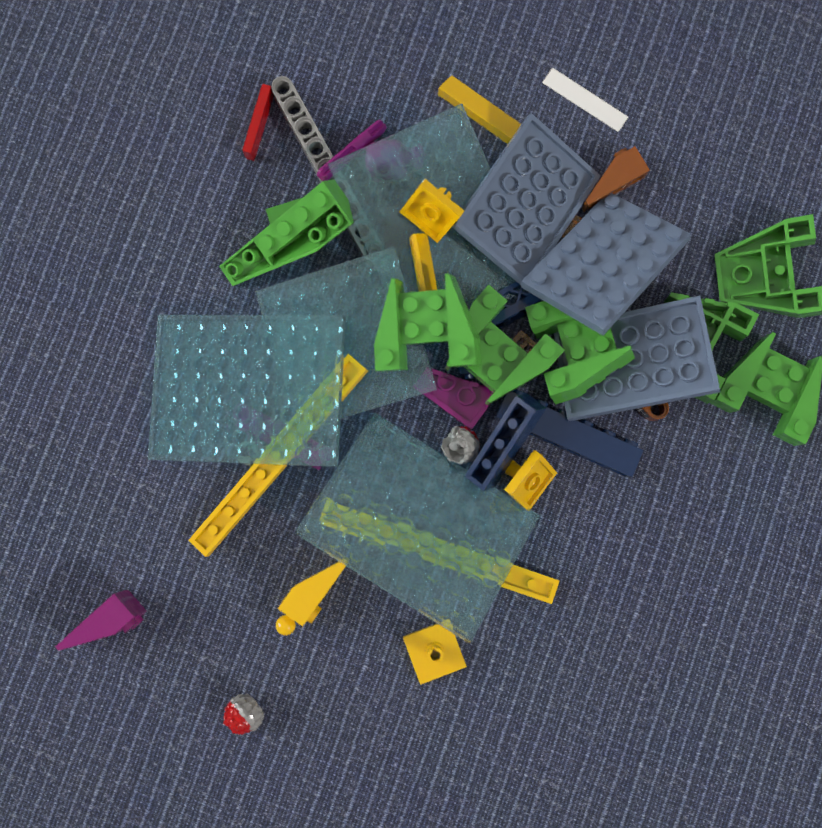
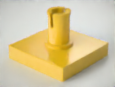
M424 179L399 212L438 243L461 217L464 210L451 200L452 195L450 191L445 195L446 188L441 187L437 189L428 180Z
M534 450L522 466L514 460L511 462L505 473L513 477V479L504 490L522 508L529 512L557 472L542 454Z
M449 619L403 636L420 685L467 667Z

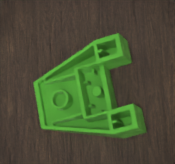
M813 214L785 219L714 254L720 302L738 303L744 307L795 318L822 315V286L795 289L790 249L815 244L816 233Z

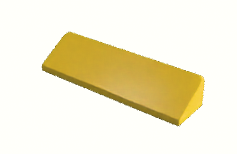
M452 75L438 88V95L507 144L521 125Z
M426 233L412 234L409 237L418 291L437 290L428 235Z

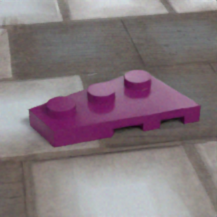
M428 367L413 386L415 390L460 423L470 428V430L473 429L489 407L485 402L493 394L486 386Z

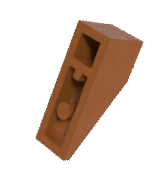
M636 146L629 150L623 148L614 154L615 158L582 206L583 212L594 207L601 199L611 195L610 193L617 194L645 178L650 169Z

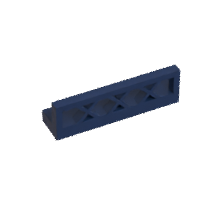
M515 282L498 291V293L503 297L507 294L518 296L516 303L513 305L506 304L503 310L491 322L501 330L527 316L525 307L542 302L543 300L533 294L523 292V288H520L521 285Z

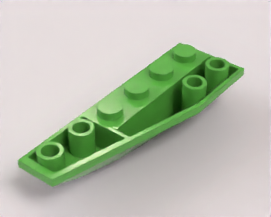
M335 179L322 181L219 266L232 286H235L319 251L353 224L348 198Z

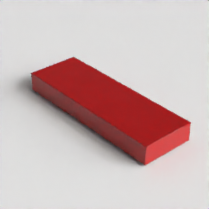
M263 84L261 86L242 148L248 160L255 161L272 105L274 94L270 85Z

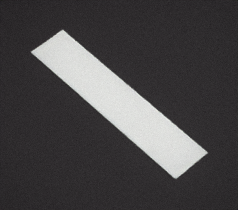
M554 68L550 70L542 82L618 132L628 116Z

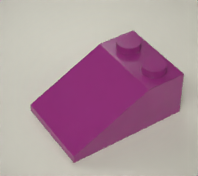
M128 589L114 593L55 647L59 651L111 636L121 631L126 633L130 629L136 628L144 620L141 616L147 610Z

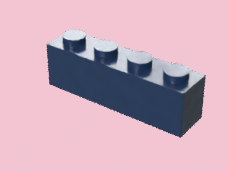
M528 394L515 396L465 477L482 491L496 487L547 408Z

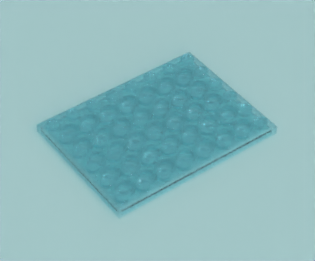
M459 104L328 164L333 178L349 200L353 222L386 294L388 293L392 278L403 281L404 293L419 292L409 237L412 234L424 232L399 211L423 180H428L437 189L441 187L446 188L447 190L444 194L446 195L450 191L452 195L451 200L464 209L491 169L463 104ZM452 227L438 243L428 236L437 290L446 289L445 274L453 275L456 277L467 308L472 305L474 300L488 285L498 292L516 282ZM508 293L503 297L507 300L515 295Z
M158 315L148 460L338 467L346 317L344 315Z
M374 413L296 529L295 534L470 643L540 515L529 508L526 510L513 498L495 487L482 491L465 477L468 470L455 462H450L441 453Z

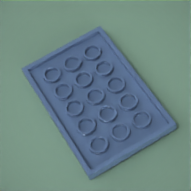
M530 113L463 209L464 213L452 228L521 285V281L556 246L601 176L537 117Z
M613 193L601 199L521 281V288L601 335H604L688 243L691 235Z
M695 296L624 312L612 325L611 330L617 349L630 345L635 359L621 369L618 368L599 384L596 383L587 389V392L582 396L565 401L568 421H575L719 393L720 387L701 297ZM559 332L554 333L555 342L563 348ZM564 351L558 357L559 368L568 366Z

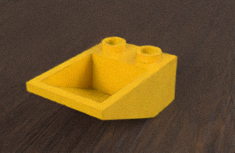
M346 557L296 584L278 607L280 611L286 614L279 617L276 621V630L279 634L290 635L293 633L296 627L295 621L302 627L307 621L310 624L314 621L322 609L318 605L350 559Z

